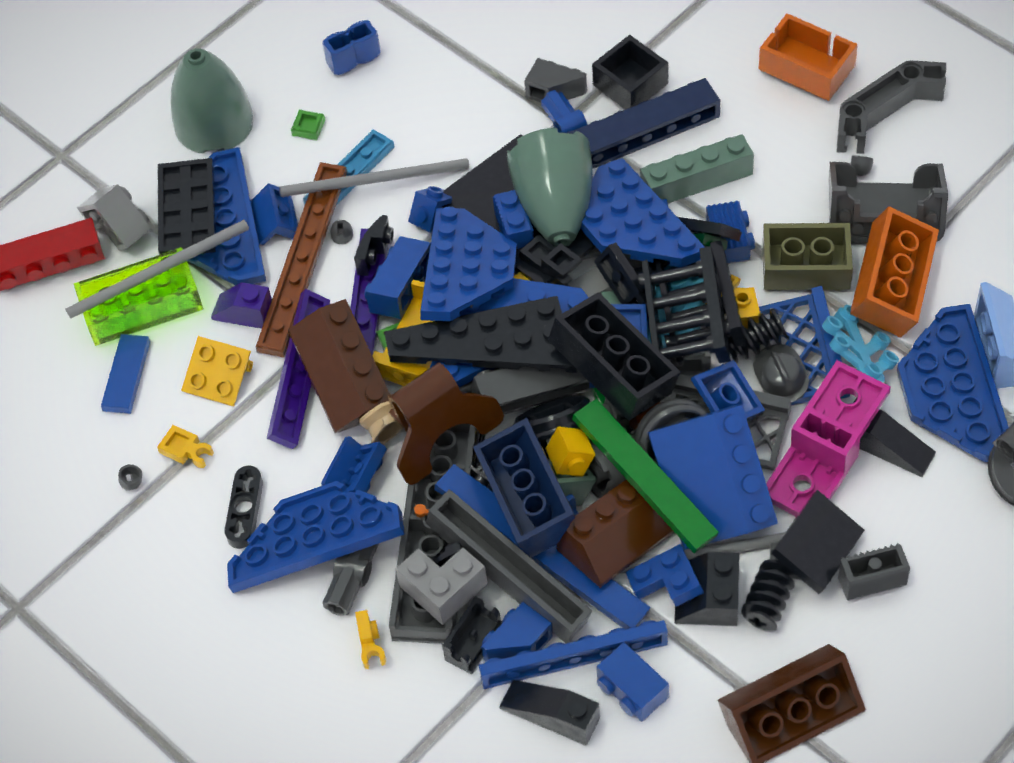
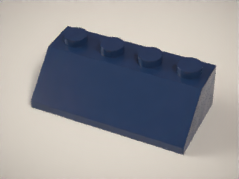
M525 418L473 446V449L518 545L525 554L532 558L557 545L576 516L529 420Z

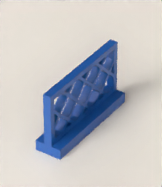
M822 286L811 288L812 294L759 307V311L763 315L769 314V309L773 308L782 316L780 320L783 325L787 319L799 324L792 334L786 332L789 340H787L785 345L791 347L793 343H796L805 348L799 357L805 369L810 371L811 374L808 376L809 385L807 392H805L803 397L792 402L791 405L810 401L817 391L816 388L810 386L818 375L825 379L837 360L842 362L841 355L834 352L829 345L834 336L827 333L822 327L826 318L830 316ZM809 305L810 310L804 319L792 314L796 307ZM805 327L816 332L810 342L798 338ZM811 351L822 356L816 367L804 362ZM845 394L840 399L848 398L850 394Z

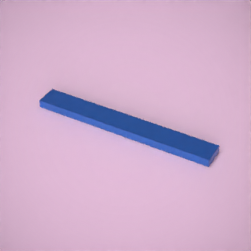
M454 464L435 484V490L444 495L450 489L521 549L495 494ZM557 545L531 558L551 576L622 628L637 627L650 611L651 607L613 579L601 588L556 550Z

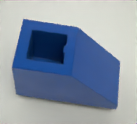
M522 602L516 609L512 608L507 612L502 624L496 631L492 630L485 636L481 646L483 659L485 661L497 657L504 659L516 656L521 651L543 649L553 638L552 623Z

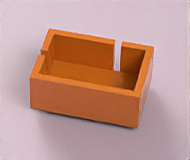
M786 13L775 27L774 33L772 32L761 45L758 69L830 101L856 66L858 44L836 35L833 41L832 56H830L831 32Z

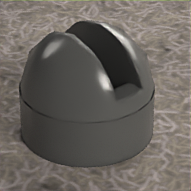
M851 156L850 164L855 167L857 176L867 175L871 171L874 158Z
M337 220L331 225V238L335 243L346 244L351 241L353 230L349 222ZM343 229V234H338V230Z
M133 464L121 467L118 472L120 486L127 491L137 489L142 483V470ZM126 475H130L132 481H128Z

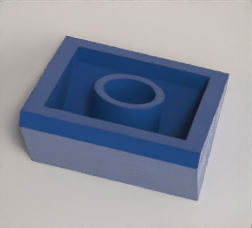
M734 360L691 378V381L711 412L732 405H743L748 422L765 411Z

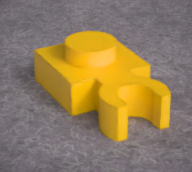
M175 425L171 426L157 446L160 454L182 464L190 458L194 465L199 468H205L206 466L204 459L199 457L201 454H208L210 456L214 454L209 444L199 443L197 435Z

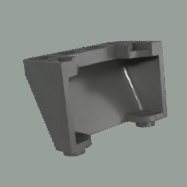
M829 162V223H850L851 242L867 243L872 222L888 206L938 229L937 242L944 236L948 188L943 164L927 163L919 166L914 172L913 183L857 182L856 169L850 163Z

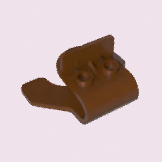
M439 362L389 396L388 399L393 408L389 413L407 432L397 460V468L407 484L414 485L431 473V449L438 437L449 428L459 424H470L480 434L484 435L500 425L504 414L498 401L489 395L461 392L453 376Z

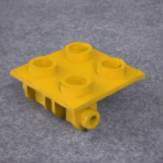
M198 336L181 391L234 406L244 373L246 371L251 372L253 368V361L249 360L251 351Z

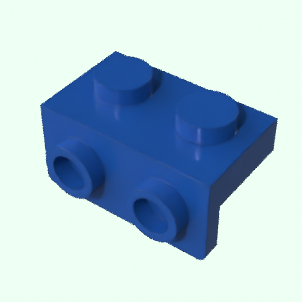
M351 436L345 437L321 485L338 481L345 484L350 492H356L359 489L367 493L371 486L370 481L383 463L382 458L387 448L379 441L361 445Z

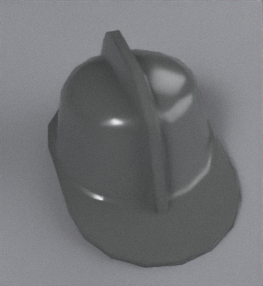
M785 344L771 345L770 350L764 348L760 351V354L756 355L753 363L754 372L764 393L791 398V403L803 397L808 389L809 378L798 353L792 347Z

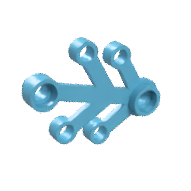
M845 305L840 307L834 316H828L822 324L823 329L834 336L829 344L830 348L844 357L858 371L884 382L883 372L887 369L892 370L899 362V358L895 353L885 350L891 343L890 337L881 331H877L870 342L865 345L857 326L859 319L850 314L852 306ZM842 330L848 331L849 336L846 335ZM879 350L884 351L879 357L878 362L874 363L871 361L870 357Z

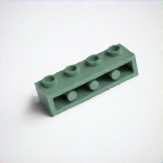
M740 134L725 138L723 141L708 146H701L684 154L675 155L658 163H651L646 167L640 168V177L660 199H667V203H671L753 175L754 153L744 135Z

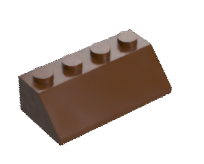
M346 299L318 308L289 328L288 332L335 434L360 425L359 419L380 403L389 401L388 397L391 395Z
M626 479L576 515L558 542L556 550L601 588L675 532Z
M830 644L717 700L728 729L749 763H764L866 710L846 654Z

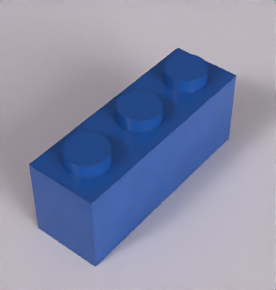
M400 236L395 245L390 247L387 258L382 265H379L376 276L371 283H368L365 289V299L368 302L370 313L397 319L402 318L413 299L411 287L413 279L423 282L426 277L431 242Z

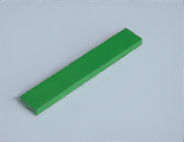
M597 398L573 414L572 420L694 554L717 537L719 531Z

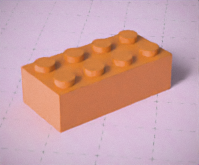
M888 206L872 222L850 314L900 338L914 327L919 321L939 230Z

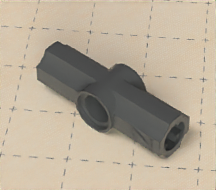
M379 544L336 559L333 568L334 578L322 602L324 608L332 614L339 616L349 614L360 586L364 587L369 580L372 570V559Z

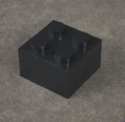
M630 34L592 63L593 86L625 110L649 100L668 84L669 62Z

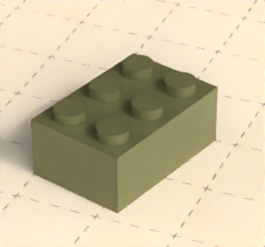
M850 223L763 224L764 290H811V288L822 286L823 290L851 289L853 263Z

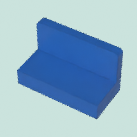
M268 183L251 200L260 245H265L275 234L293 239L298 226L292 197H281L279 187Z

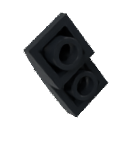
M388 215L380 216L370 226L360 241L354 256L357 275L368 276L371 265L376 264L377 254L385 255L387 245L392 244L394 229L389 225Z

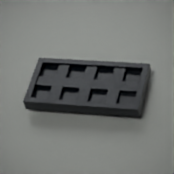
M212 158L157 164L158 253L160 258H168L216 234L214 163ZM216 246L201 254L216 252Z

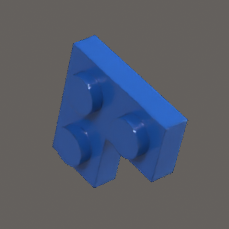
M681 544L625 572L636 597L639 599L666 586L674 605L677 607L704 593Z

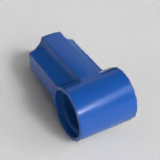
M552 90L541 100L542 108L552 120L553 127L558 129V133H567L568 131H574L588 125L583 113L579 109L574 110L561 91Z

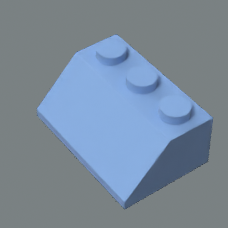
M983 282L980 284L975 307V321L996 388L1014 387L1013 297L999 288Z

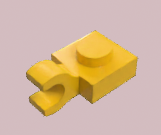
M367 610L355 612L362 646L361 660L364 668L369 669L368 660L372 656H378L381 665H386L384 650L374 643V639L380 638L376 620L370 621Z

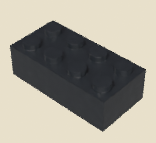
M599 292L555 317L548 341L628 421L672 394L680 371Z

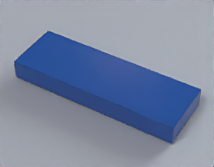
M121 334L101 403L103 412L131 414L150 346L149 336Z

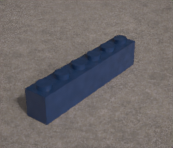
M703 78L567 133L573 134L578 131L588 138L591 148L592 169L720 118L721 100L707 79Z

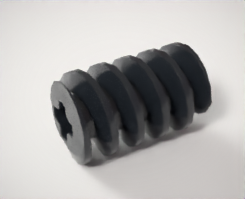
M773 308L769 309V319L763 313L758 314L759 323H756L751 317L748 318V328L743 326L747 345L735 347L732 336L727 337L729 351L736 364L738 363L739 353L745 359H749V349L758 355L760 354V344L767 350H770V340L773 339L777 345L782 344L781 335H784L789 340L780 317Z
M769 559L763 561L760 564L759 572L755 576V582L751 585L750 593L746 597V603L742 606L741 613L750 624L767 632L776 631L777 624L775 621H779L782 618L780 611L786 608L784 600L790 599L791 593L789 590L795 587V582L792 578L797 576L779 560Z

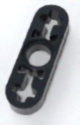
M250 465L239 468L234 475L224 532L229 545L236 549H242L249 545L246 540L255 531L262 494L263 480L261 473L256 467ZM248 477H253V480L249 482V492H247L244 482L248 480ZM248 501L252 503V507L247 512H238L236 510L240 502ZM239 522H242L244 532L240 534V537H235L234 534H237L239 531Z

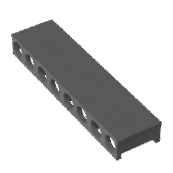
M459 424L442 433L431 449V473L414 485L408 484L403 517L405 535H402L400 539L397 567L418 548L432 560L435 555L439 556L446 552L445 547L450 545L426 524L427 515L424 517H417L415 515L414 507L417 504H423L426 509H430L443 496L435 490V484L454 464L473 477V471L469 467L471 465L475 466L476 453L473 446L478 444L479 432L473 425ZM396 573L389 618L391 640L443 644L456 625L457 612L442 625L399 586Z

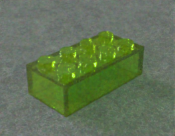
M181 247L73 283L78 300L80 302L183 249ZM185 261L83 312L94 345L97 346L118 339L121 334L129 335L203 310V305L188 262Z

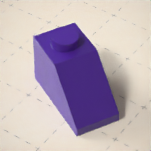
M241 282L219 294L211 319L262 329L272 301L269 287Z

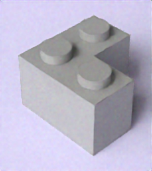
M119 184L100 188L77 207L85 219L92 217L95 228H102L118 250L128 249L152 229L148 224V216L143 210L135 207L131 201L132 196L129 191L123 186L120 187Z
M418 548L395 568L399 586L442 625L488 584L485 566L465 548H461L441 567Z

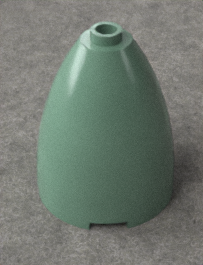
M199 48L188 51L178 64L171 86L170 107L175 134L182 145L194 152L204 154L205 150L232 149L246 139L253 127V112L248 96L235 73L219 57Z
M546 128L530 132L518 138V144L511 151H507V162L515 193L532 225L552 245L557 247L561 243L566 247L578 235L591 198L592 156L590 142L584 134L578 131L573 134L558 133L557 128Z

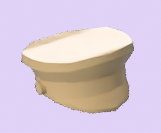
M389 401L380 403L359 419L360 425L369 431L372 437L371 443L379 441L384 445L403 429L391 417L389 411L393 408Z

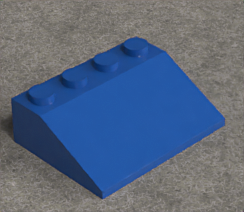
M732 405L647 432L657 465L719 531L717 537L708 544L778 524L743 405ZM680 539L683 549H689L687 545Z

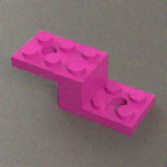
M838 360L835 362L791 429V446L766 483L774 506L797 517L809 498L817 490L831 500L858 458L860 439L890 394L891 386ZM845 394H851L857 400L852 404H846L840 398ZM803 480L808 482L811 487L806 491H799L794 487V484L797 481Z

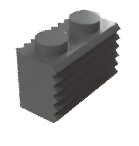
M896 543L895 546L891 544L890 547L884 546L883 549L878 548L877 551L872 549L871 552L866 551L865 554L860 552L859 555L854 554L853 557L850 555L847 558L842 557L838 579L848 601L906 586L909 579L910 566L901 544Z

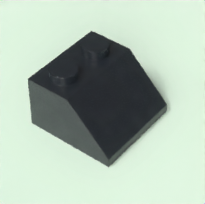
M706 552L690 559V564L704 593L677 607L675 606L674 624L738 626L739 553Z

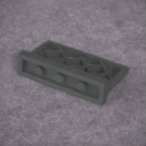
M679 375L669 400L676 398L684 399L690 395H699L701 397L691 381L692 376ZM753 390L765 411L758 415L759 417L751 419L752 421L748 422L749 428L756 426L763 437L754 442L755 448L767 443L772 451L770 461L759 459L761 468L774 471L787 420H789L791 412V398ZM768 418L780 420L778 429L768 435L760 425L762 421ZM776 437L775 443H774V445H773V443L771 442V439H773V438Z

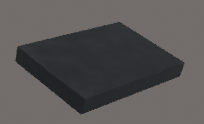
M817 490L812 494L773 548L771 554L816 593L820 594L839 569L841 558L848 556L865 529Z

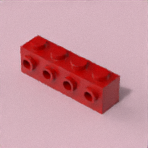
M92 217L0 245V291L31 281H38L44 277L64 273L68 270L105 259Z

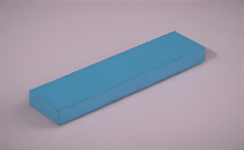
M373 129L337 165L347 168L346 176L369 173L395 147L394 141ZM355 186L342 188V189H341V192H340V195H339V198H338V201H337V204H338ZM309 193L303 198L304 205Z

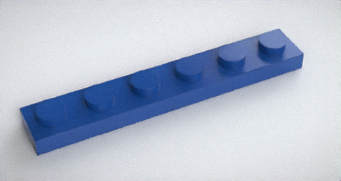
M650 620L629 629L616 628L608 634L596 637L587 635L575 642L566 644L554 643L546 649L537 651L525 650L519 652L516 656L504 659L498 657L491 658L485 663L479 664L483 689L509 684L513 680L521 681L603 661L623 642L635 653L668 645V630L665 620L658 622Z

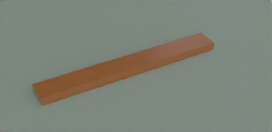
M320 162L313 181L345 177L347 168L345 166ZM342 188L309 193L256 344L257 352L285 357L290 340L288 330L294 323L300 293L308 289Z

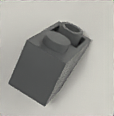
M537 58L524 80L525 97L541 103L546 94L552 90L561 91L567 100L585 95L587 92V73L556 64L553 61Z

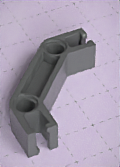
M905 61L845 100L840 107L836 152H847L845 139L846 135L855 136V139H857L856 154H864L866 131L914 99L943 101L947 62Z

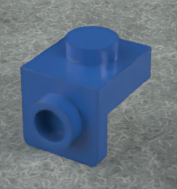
M429 186L426 189L416 191L408 222L428 232H433L436 208H442L443 205L450 204L452 197L436 186Z

